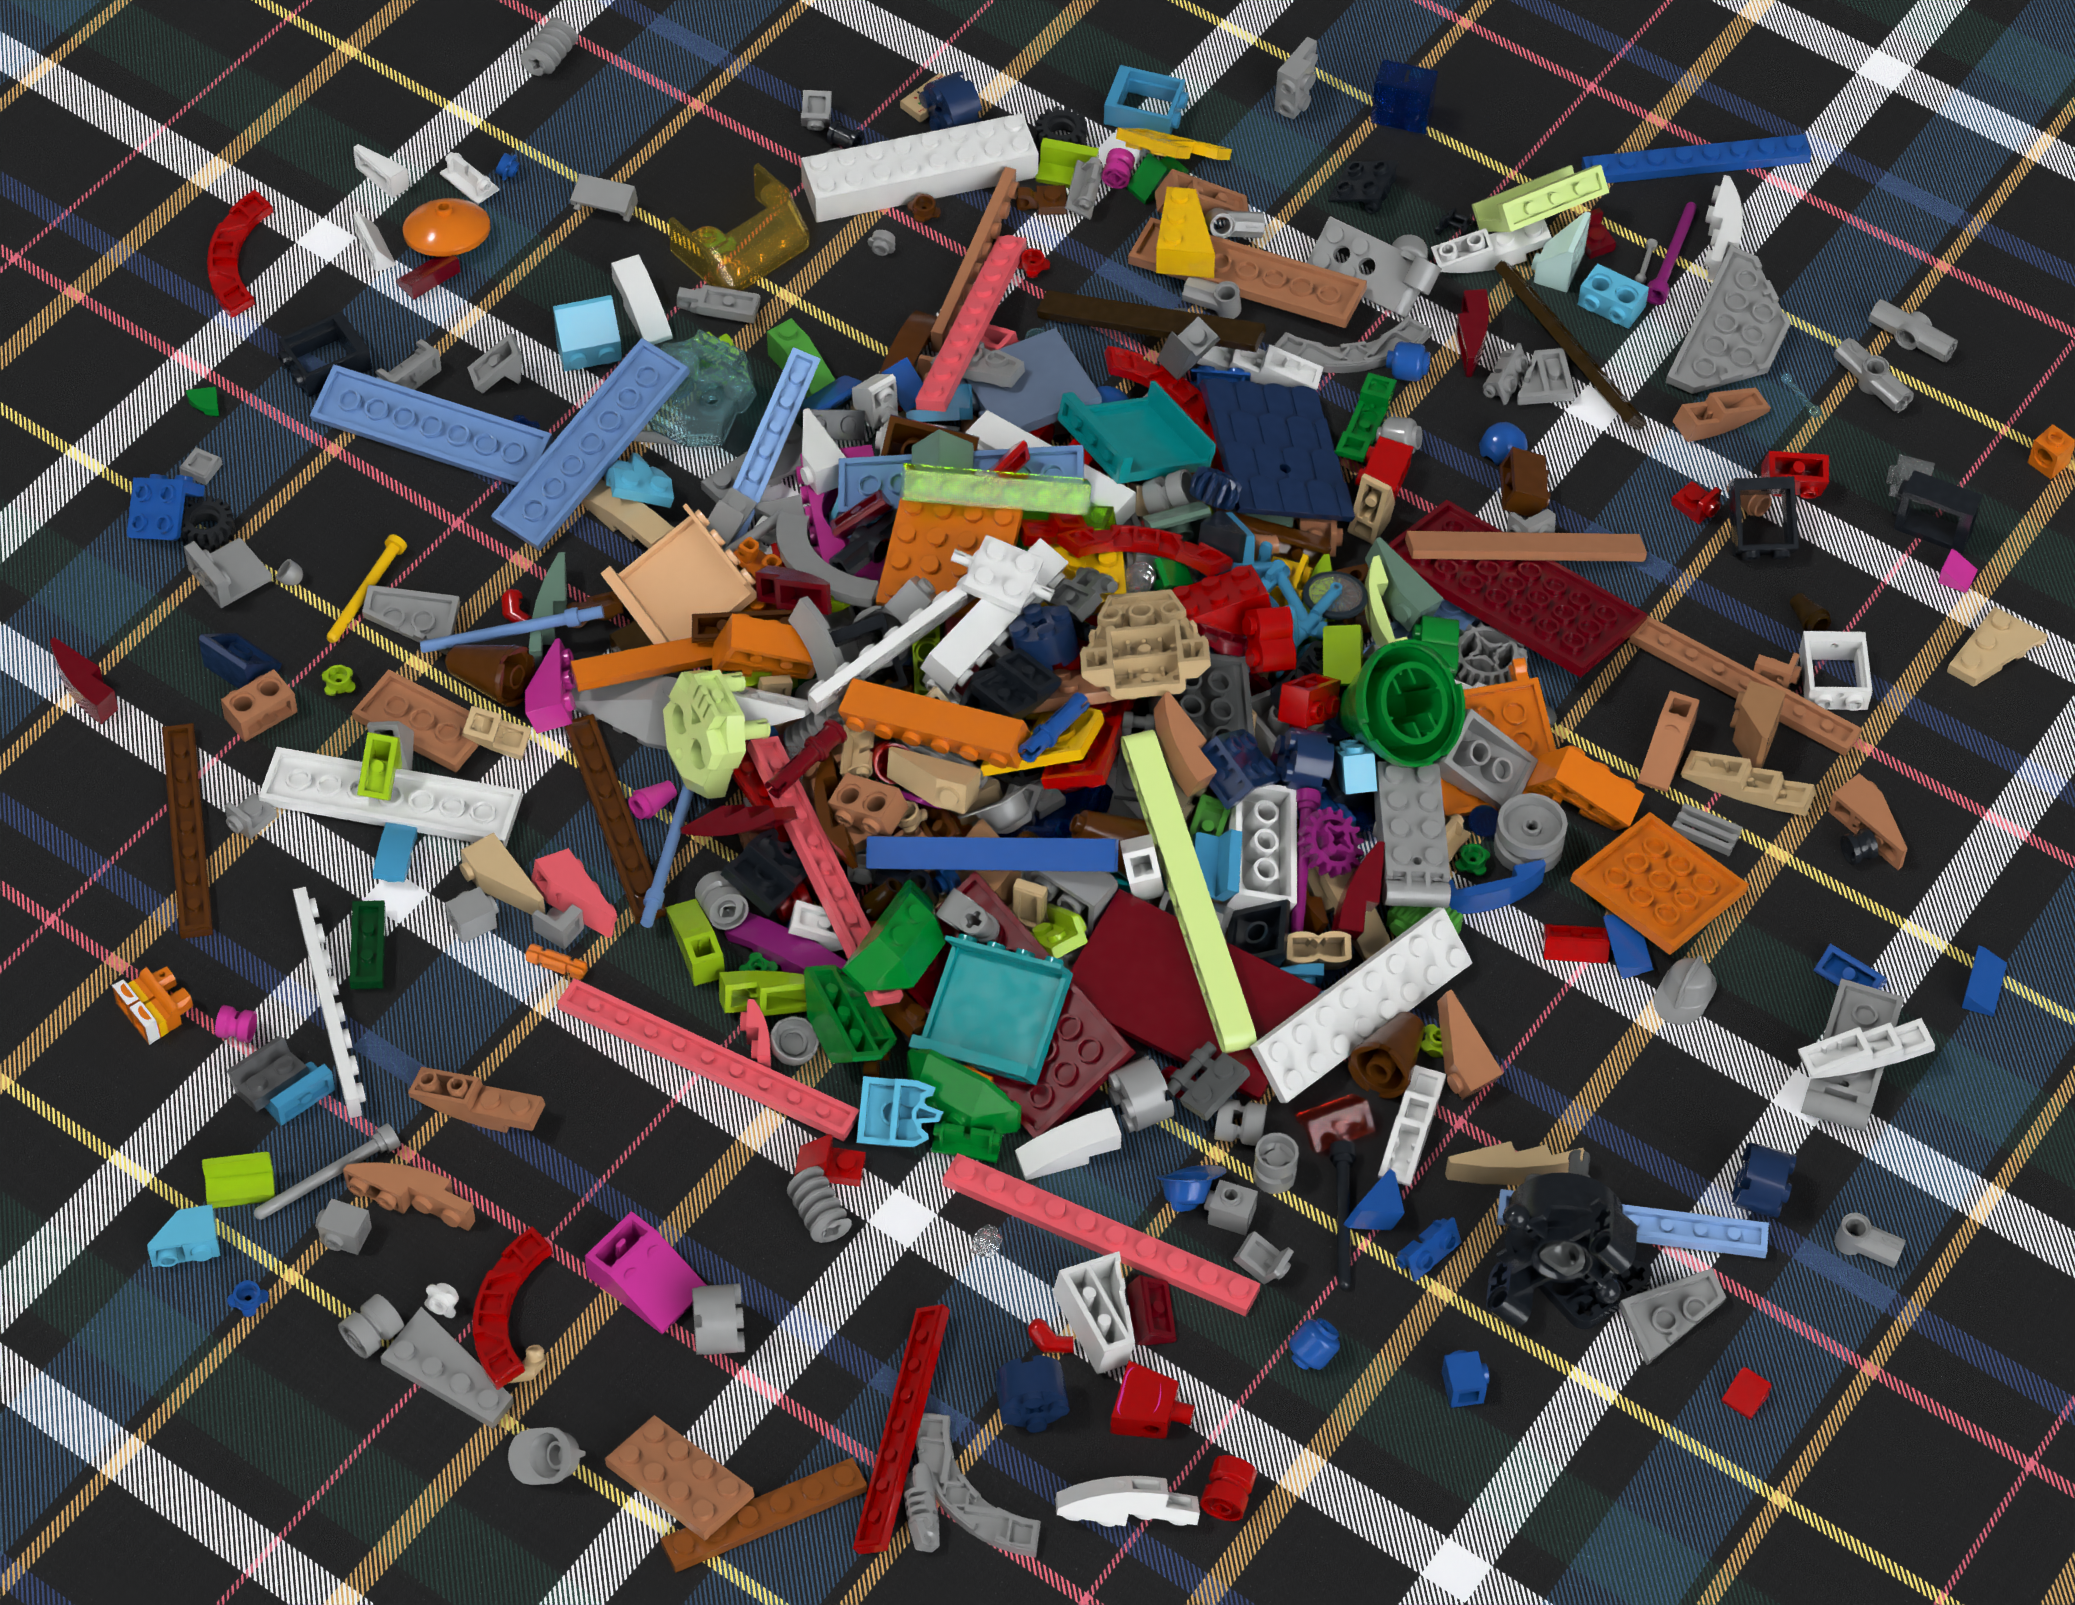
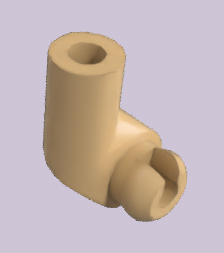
M531 1345L526 1349V1357L522 1361L525 1372L509 1383L530 1381L536 1377L546 1364L547 1357L544 1355L543 1347Z

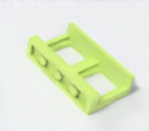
M1569 165L1471 205L1479 230L1486 228L1488 232H1512L1607 194L1609 189L1601 165H1594L1577 173H1574L1572 165Z

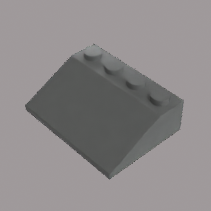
M1210 653L1211 666L1198 678L1187 679L1186 689L1181 694L1171 695L1206 738V744L1216 735L1245 729L1254 736L1249 671L1245 657ZM1162 696L1148 697L1149 714H1154L1153 709Z

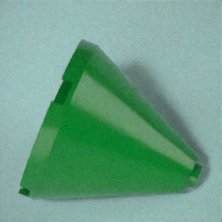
M1415 639L1391 642L1377 649L1368 658L1340 697V709L1336 717L1333 718L1341 729L1387 762L1404 768L1429 766L1453 749L1462 732L1465 719V696L1462 683L1456 684L1449 669L1453 667V664L1433 645Z

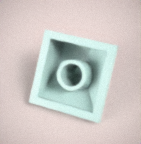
M1585 211L1547 241L1541 254H1535L1531 270H1535L1534 283L1567 293L1585 253L1591 213Z

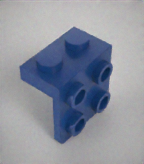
M150 474V478L133 477L127 536L133 539L177 541L181 535L185 497H204L205 486L193 483V477L175 475V479H168V476Z

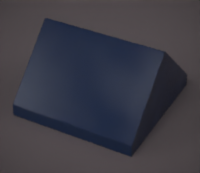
M237 633L201 634L199 637L204 666L238 689L273 669L277 672L282 666L281 662Z

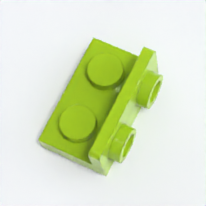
M1051 903L1047 904V916L1050 923H1041L1032 929V934L1050 955L1055 958H1060L1088 943L1084 933L1086 925L1082 917L1075 912Z

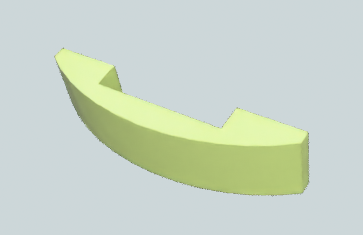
M1378 555L1373 556L1365 581V588L1368 593L1365 614L1372 637L1380 648L1388 643L1408 638L1395 639L1381 598L1384 596L1387 588L1388 579Z

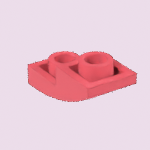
M748 999L747 1012H741L740 1031L746 1032L747 1044L751 1045V1059L757 1060V1063L771 1069L768 1027L756 1001Z

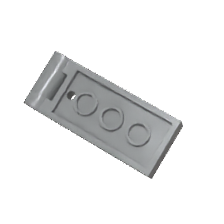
M1377 761L1375 765L1377 791H1373L1377 840L1385 842L1381 880L1382 903L1387 906L1448 908L1451 899V888L1448 883L1450 880L1440 765L1431 764L1417 768H1404L1389 762Z
M1841 978L1823 1040L1858 1027L1861 1028L1862 1032L1891 1022L1893 1028H1895L1905 997ZM1884 1066L1846 1075L1810 1079L1801 1113L1865 1132Z

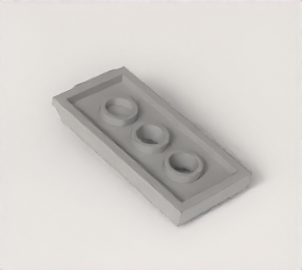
M1331 216L1326 222L1306 262L1366 280L1367 289L1362 298L1404 318L1409 315L1420 292L1426 295L1430 294L1442 270L1439 266L1421 257L1400 250ZM1341 248H1348L1350 250L1349 259L1343 263L1337 262V252ZM1366 260H1373L1375 262V270L1369 275L1362 274V264Z

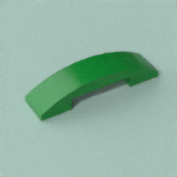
M1368 372L1347 430L1343 431L1336 447L1335 454L1337 456L1365 462L1369 446H1374L1376 442L1377 429L1382 427L1397 380Z

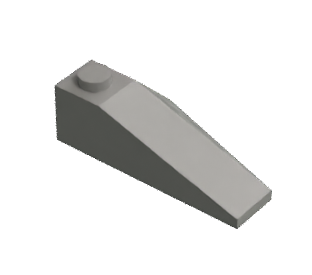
M659 675L578 692L575 683V688H572V695L576 705L575 711L585 716L594 714L596 720L600 719L612 725L613 730L621 734L626 732L636 737L637 742L646 747L667 750L663 709L670 702L669 695L678 678Z

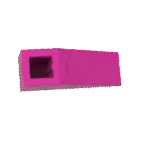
M560 638L554 640L525 690V713L537 734L572 724V710L576 709L575 700L572 695V688H575V680L571 672V661H574V657L569 648L565 649Z

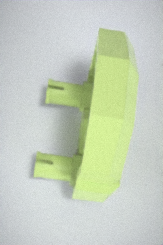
M720 669L681 672L669 695L670 702L663 709L669 756L685 787L708 799L725 797L733 769L739 768L746 752L745 740L766 739L771 733L770 723H767L768 720L766 718L745 721V716L732 693L743 692L745 689L746 681L745 677L742 676V672L722 674Z

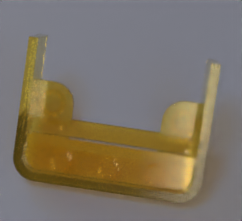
M759 163L754 165L755 198L767 208L727 234H723L719 229L712 226H704L691 233L674 217L669 219L671 252L710 286L742 291L806 250L809 246V230L788 188Z

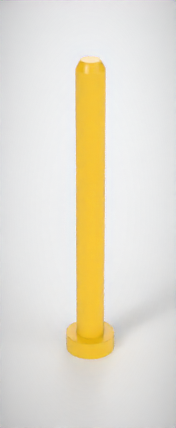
M394 534L388 536L385 541L386 549L328 632L327 640L330 643H335L339 640L365 602L368 585L375 586L395 556L404 553L407 544L401 537Z

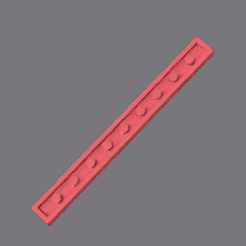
M1013 235L997 237L915 399L917 410L946 412L1021 261V255L1027 249L1026 238Z
M778 736L766 739H751L746 747L764 785L790 761ZM798 779L780 798L773 797L769 792L768 794L775 807H795L798 818L783 825L849 959L869 933L871 927ZM901 989L864 992L871 1007L899 1003L904 996Z
M575 978L557 1002L558 1010L821 1132L832 1134L834 1138L843 1142L859 1119L860 1110Z
M957 1153L942 1178V1185L1104 1256L1120 1251V1263L1157 1279L1166 1280L1173 1286L1245 1317L1260 1291L1261 1283Z

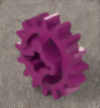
M1331 807L1323 810L1318 809L1302 820L1304 827L1297 832L1303 837V840L1297 842V845L1305 848V852L1301 857H1309L1311 861L1308 867L1310 869L1316 866L1319 867L1318 873L1320 876L1326 873L1329 874L1330 878L1338 875L1343 876L1360 864L1357 858L1364 854L1358 848V845L1364 843V839L1357 838L1356 833L1360 831V827L1353 828L1351 826L1353 818L1350 816L1344 819L1343 810L1339 809L1333 812Z

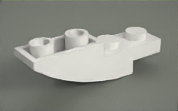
M1726 175L1723 177L1721 186L1715 185L1711 201L1715 203V207L1709 205L1705 220L1706 223H1710L1708 235L1712 236L1710 246H1714V250L1708 249L1704 266L1709 267L1707 275L1709 280H1714L1730 246L1739 249L1742 236L1743 213L1740 197L1732 179Z
M1542 219L1512 232L1488 234L1487 229L1484 228L1431 247L1437 265L1442 268L1441 272L1473 273L1495 270L1494 267L1501 260L1510 265L1527 261L1526 253L1543 248L1545 243L1552 237L1545 219Z
M1120 1476L1091 1480L1057 1492L1055 1498L1057 1515L1072 1521H1079L1081 1519L1097 1521L1099 1524L1108 1527L1115 1525L1126 1526L1128 1514L1143 1520H1151L1153 1518L1168 1520L1170 1523L1179 1526L1186 1524L1197 1525L1200 1515L1197 1496L1168 1492L1167 1479L1158 1477Z

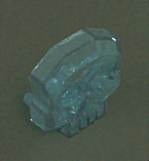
M698 329L695 337L676 343L665 342L661 347L662 351L688 366L690 374L648 422L652 431L685 447L723 445L737 414L745 413L757 395L752 380L751 366L744 351L733 345L730 346L729 343L720 341V339ZM711 400H717L715 404H708Z

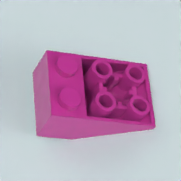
M632 1211L585 1255L587 1277L661 1334L693 1305L692 1288L707 1286L658 1231Z

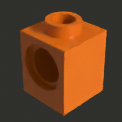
M2052 424L2034 440L2028 464L2049 479L2054 478L2070 464L2075 447V439Z

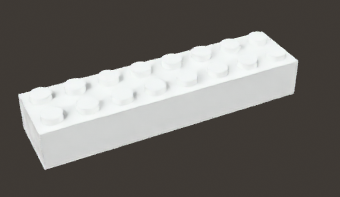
M1023 113L803 157L801 158L802 184L816 223L906 205L920 194H928L935 199L997 186L1005 167L1016 169V182L1033 179L1038 174L1039 153Z

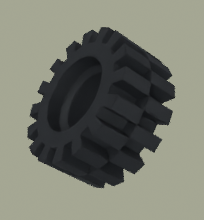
M1059 106L1054 107L1053 112L1050 108L1045 110V114L1041 113L1036 121L1038 149L1041 148L1043 138L1086 146L1087 121L1084 120V115L1082 113L1078 115V110L1076 109L1069 112V107L1064 106V110H1060ZM1064 130L1070 132V134L1057 135L1052 132Z
M208 496L207 501H203V497H197V503L190 500L188 507L184 506L180 536L183 544L188 545L195 541L201 549H206L211 553L210 549L215 548L216 551L221 548L220 545L225 546L229 543V540L233 541L234 533H236L233 513L228 503L223 504V500L220 498L214 502L213 496ZM204 521L218 523L209 529L196 528L198 524Z

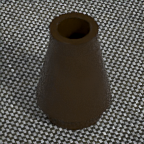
M1798 593L1790 600V606L1794 610L1804 631L1828 630L1831 625V619L1826 609L1809 599L1804 593Z
M887 878L884 883L862 897L860 906L868 921H878L901 890L902 885L898 880Z

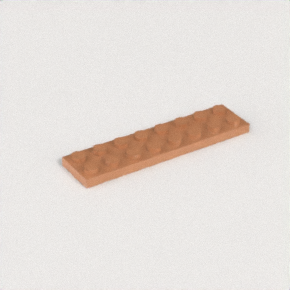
M1150 217L1128 255V264L1156 272V247L1161 220ZM1210 235V239L1215 252L1214 278L1197 277L1217 284L1223 281H1232L1238 285L1240 297L1343 328H1346L1367 289L1366 280ZM1165 274V275H1168V276H1171V277H1175V278H1178V279H1181V280H1185V281L1187 280L1188 277H1191V276Z

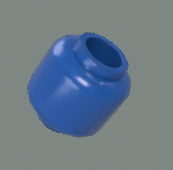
M1400 341L1395 345L1394 351L1388 350L1386 368L1392 369V376L1397 380L1418 382L1422 379L1423 375H1428L1431 353L1426 352L1425 346L1421 343Z
M1322 1318L1306 1320L1289 1341V1347L1293 1353L1292 1360L1305 1370H1308L1309 1367L1317 1370L1323 1369L1340 1349L1339 1332L1332 1324Z

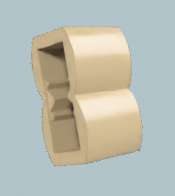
M1306 931L1291 933L1287 939V951L1283 966L1324 963L1325 970L1344 968L1352 958L1351 935L1341 931H1329L1319 936Z

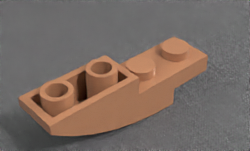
M426 1067L420 1068L408 1092L411 1098L441 1113L507 1133L509 1127L533 1131L546 1105L542 1096L484 1086L479 1077Z
M392 1163L347 1164L343 1169L346 1187L353 1194L359 1197H369L386 1210L394 1209L404 1214L410 1204H412L415 1209L424 1214L431 1213L440 1217L447 1225L451 1227L459 1226L467 1231L470 1230L475 1222L473 1203L454 1195L451 1179L416 1167Z

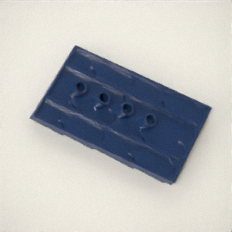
M1219 378L1202 379L1199 385L1224 471L1240 480L1243 486L1239 501L1235 505L1237 513L1347 522L1354 520L1355 514L1347 482H1344L1339 459L1334 451L1327 419L1324 418L1319 395L1315 389L1307 386L1285 387L1276 383L1262 385L1250 381L1229 382Z

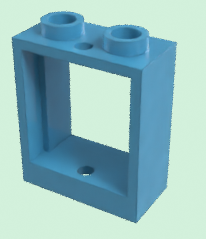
M1120 65L1104 104V124L1122 128H1145L1171 134L1173 128L1178 129L1181 120L1180 110L1187 107L1189 93L1185 92L1186 80ZM1128 92L1172 102L1167 115L1128 107L1123 104Z

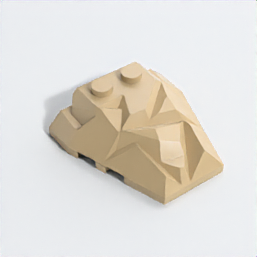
M1171 589L1108 595L1097 617L1098 626L1096 630L1091 629L1089 633L1090 643L1088 647H1083L1080 652L1082 678L1096 687L1104 686L1115 699L1133 700L1139 697L1163 696L1168 691L1171 694H1181L1186 689L1187 679L1198 678L1211 666L1208 639L1205 635L1200 636L1198 634L1197 624L1194 620H1188L1186 609Z

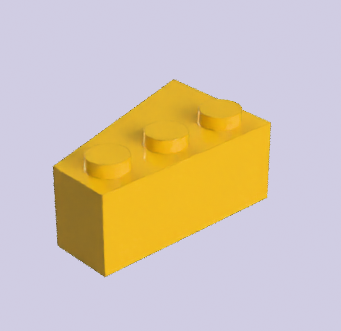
M1167 186L1156 247V273L1214 278L1215 252L1196 189Z

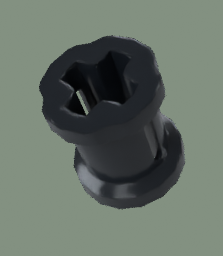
M836 120L829 128L826 141L832 146L837 144L846 149L858 147L863 143L864 133L859 129L854 131L845 127L843 122Z

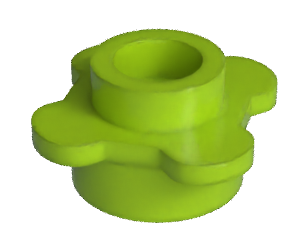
M334 665L324 671L322 680L326 682L325 693L329 696H334L336 693L353 692L355 690V683L351 680L353 675L352 669L343 665Z
M1429 1024L1425 1027L1424 1033L1426 1036L1420 1047L1432 1057H1443L1440 1028H1437L1434 1024Z

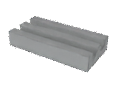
M1686 803L1683 804L1681 812L1678 813L1676 821L1672 825V828L1686 839L1727 856H1730L1743 828ZM1683 823H1684V824H1687V825H1689V826H1692V827H1694V828H1696V829H1699L1700 831H1697V830H1695V829H1693V828H1690V827H1688V826H1685V825H1683ZM1712 835H1713V836H1716V837H1718V838H1720V839H1723V840H1725V841H1728V843H1726V842H1724V841H1721V840H1719V839H1717V838H1714V837H1712Z

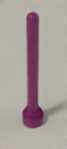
M1694 202L1686 204L1657 278L1650 281L1647 285L1649 287L1647 301L1651 304L1662 305L1668 298L1670 288L1667 282L1696 212L1697 206Z
M1300 788L1296 790L1297 810L1300 812L1299 829L1304 827L1302 820L1309 817L1311 813L1320 807L1321 792L1313 788ZM1298 835L1299 842L1303 840V837L1301 835ZM1300 846L1297 847V904L1292 909L1291 933L1303 931L1309 857H1301L1305 852V848Z

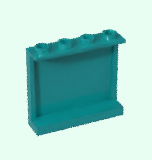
M1151 381L1148 396L1143 398L1085 405L1074 392L1063 393L1057 419L1117 484L1148 480L1160 476L1166 477L1169 473L1182 469L1194 473L1198 467H1211L1216 444L1156 381Z
M959 934L958 938L946 935L944 940L950 943L952 947L921 1036L912 1034L909 1047L917 1050L932 1049L961 1065H969L980 1071L1037 1085L1073 973L1064 967V961L1052 956H1046L1045 960L1035 958L1034 953L1017 948L1014 953L1006 951V946L993 941H988L987 945L977 943L978 940L969 935Z

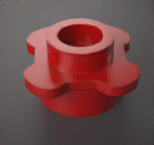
M1030 248L1022 253L1021 261L1017 268L1024 270L1028 277L1035 278L1042 270L1050 268V261L1044 259L1045 257L1041 250Z

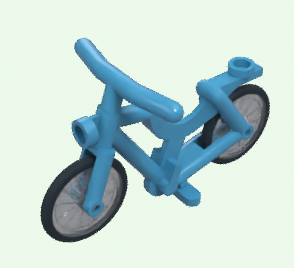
M1264 541L1260 544L1258 561H1254L1252 566L1268 593L1276 586H1279L1288 602L1286 606L1290 607L1292 613V638L1295 644L1296 655L1298 646L1309 636L1323 640V627L1328 625V622H1324L1326 618L1332 620L1349 619L1361 613L1366 607L1368 593L1360 580L1347 573L1328 571L1314 575L1304 585L1303 600L1310 609L1308 614L1289 581L1290 568L1284 561L1279 559L1271 562L1272 544L1270 542ZM1187 565L1193 584L1208 577ZM1232 567L1231 569H1229V570H1227V571H1224V572H1221V573H1219V574H1216V575H1214V576H1217V575H1220V574L1229 572V571H1231V570H1232L1233 568H1235V567ZM1269 595L1272 608L1279 607L1276 600ZM1284 671L1276 672L1277 680L1280 678Z

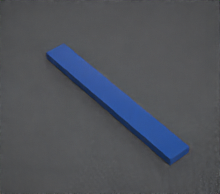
M867 836L866 869L1118 872L1119 840L1089 838Z

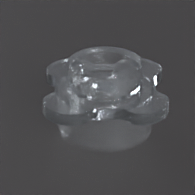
M990 1224L980 1228L973 1237L971 1252L973 1254L978 1253V1256L981 1258L983 1256L991 1258L997 1252L1002 1242V1235L998 1233V1228H992Z

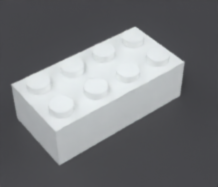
M1272 784L1255 789L1232 808L1223 830V834L1230 829L1242 831L1239 893L1223 902L1224 906L1232 908L1234 911L1285 899L1290 901V911L1297 904L1296 790Z

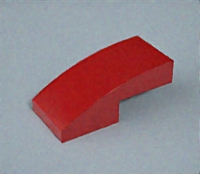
M1050 509L1048 520L1022 519L1019 536L1024 546H1033L1040 538L1050 545L1057 543L1058 534L1088 526L1080 511Z

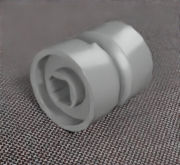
M1186 469L1169 473L1166 478L1160 476L1145 481L1142 487V495L1148 512L1154 514L1198 502L1196 497H1193L1189 492L1192 479L1191 473Z
M721 871L711 872L703 876L697 883L695 897L713 926L722 930L733 929L746 919L749 912L748 903L743 894L720 875Z
M1227 1099L1218 1109L1214 1139L1233 1142L1236 1138H1239L1242 1144L1256 1146L1263 1137L1267 1105L1248 1102L1245 1106H1242L1239 1100ZM1234 1118H1242L1241 1126L1233 1124Z
M1270 1133L1263 1136L1256 1145L1253 1180L1257 1187L1264 1192L1281 1194L1288 1191L1294 1185L1299 1152L1296 1142L1288 1135Z
M379 1294L373 1295L361 1305V1313L353 1312L338 1324L339 1331L344 1340L354 1352L364 1359L371 1356L381 1347L380 1340H390L404 1328L403 1321L398 1312Z

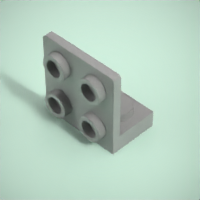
M237 538L212 553H209L206 549L202 551L195 541L184 546L189 571L220 608L272 580L270 571L241 538Z

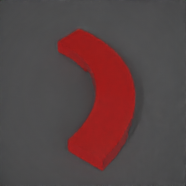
M255 189L232 206L228 216L216 227L208 249L207 265L211 288L216 300L231 319L255 305L254 297L248 292L239 276L238 259L243 243L250 232L264 218L273 213L272 205Z
M1107 346L1104 354L1109 375L1126 378L1148 388L1151 381H1156L1208 436L1210 419L1203 395L1194 385L1183 377L1177 381L1162 364L1159 367L1144 360V355L1118 347Z
M1111 525L1108 530H1094L1093 526L1063 532L1058 534L1057 539L1058 545L1077 558L1103 552L1146 553L1178 561L1202 572L1206 576H1214L1232 568L1233 563L1231 557L1205 543L1200 542L1198 546L1182 540L1183 535L1148 527Z
M533 1226L518 1236L501 1253V1259L492 1270L487 1272L475 1301L473 1312L475 1347L481 1366L496 1390H499L525 1372L523 1363L517 1357L510 1343V1310L514 1298L525 1279L543 1260L553 1254L551 1245Z

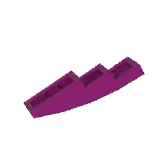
M748 912L746 919L739 926L724 932L728 941L751 948L753 952L761 953L762 957L766 960L774 961L777 965H780L783 972L804 974L805 967L836 965L842 969L847 962L808 938L788 933L789 928Z

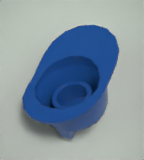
M1199 1165L1186 1167L1167 1175L1157 1176L1156 1179L1162 1180L1165 1199L1171 1202L1173 1211H1191L1199 1204L1206 1202L1212 1180L1226 1174L1227 1170L1218 1165Z

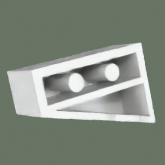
M1120 1251L1059 1270L1053 1289L1054 1297L1097 1374L1127 1365L1135 1344L1129 1305H1127L1125 1297V1280L1122 1278L1120 1268Z

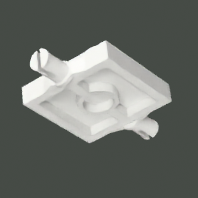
M987 534L980 549L973 556L955 548L950 560L968 567L962 591L1019 615L1025 602L1032 595L1050 602L1055 592V589L1038 583V574L1042 568L1044 558Z

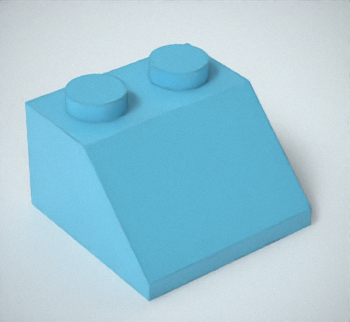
M611 295L553 306L556 343L564 372L622 360L621 340Z

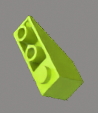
M693 899L665 907L693 985L697 986L718 980L719 972H725L723 953L714 930L698 901Z

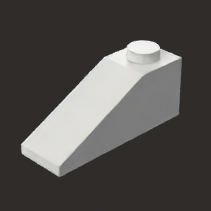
M807 408L803 410V468L800 469V474L805 485H810L814 492L819 495L838 488L839 458L846 457L811 410Z
M746 686L743 692H732L745 716V721L766 718L768 720L767 723L773 726L803 718L812 712L808 707V700Z

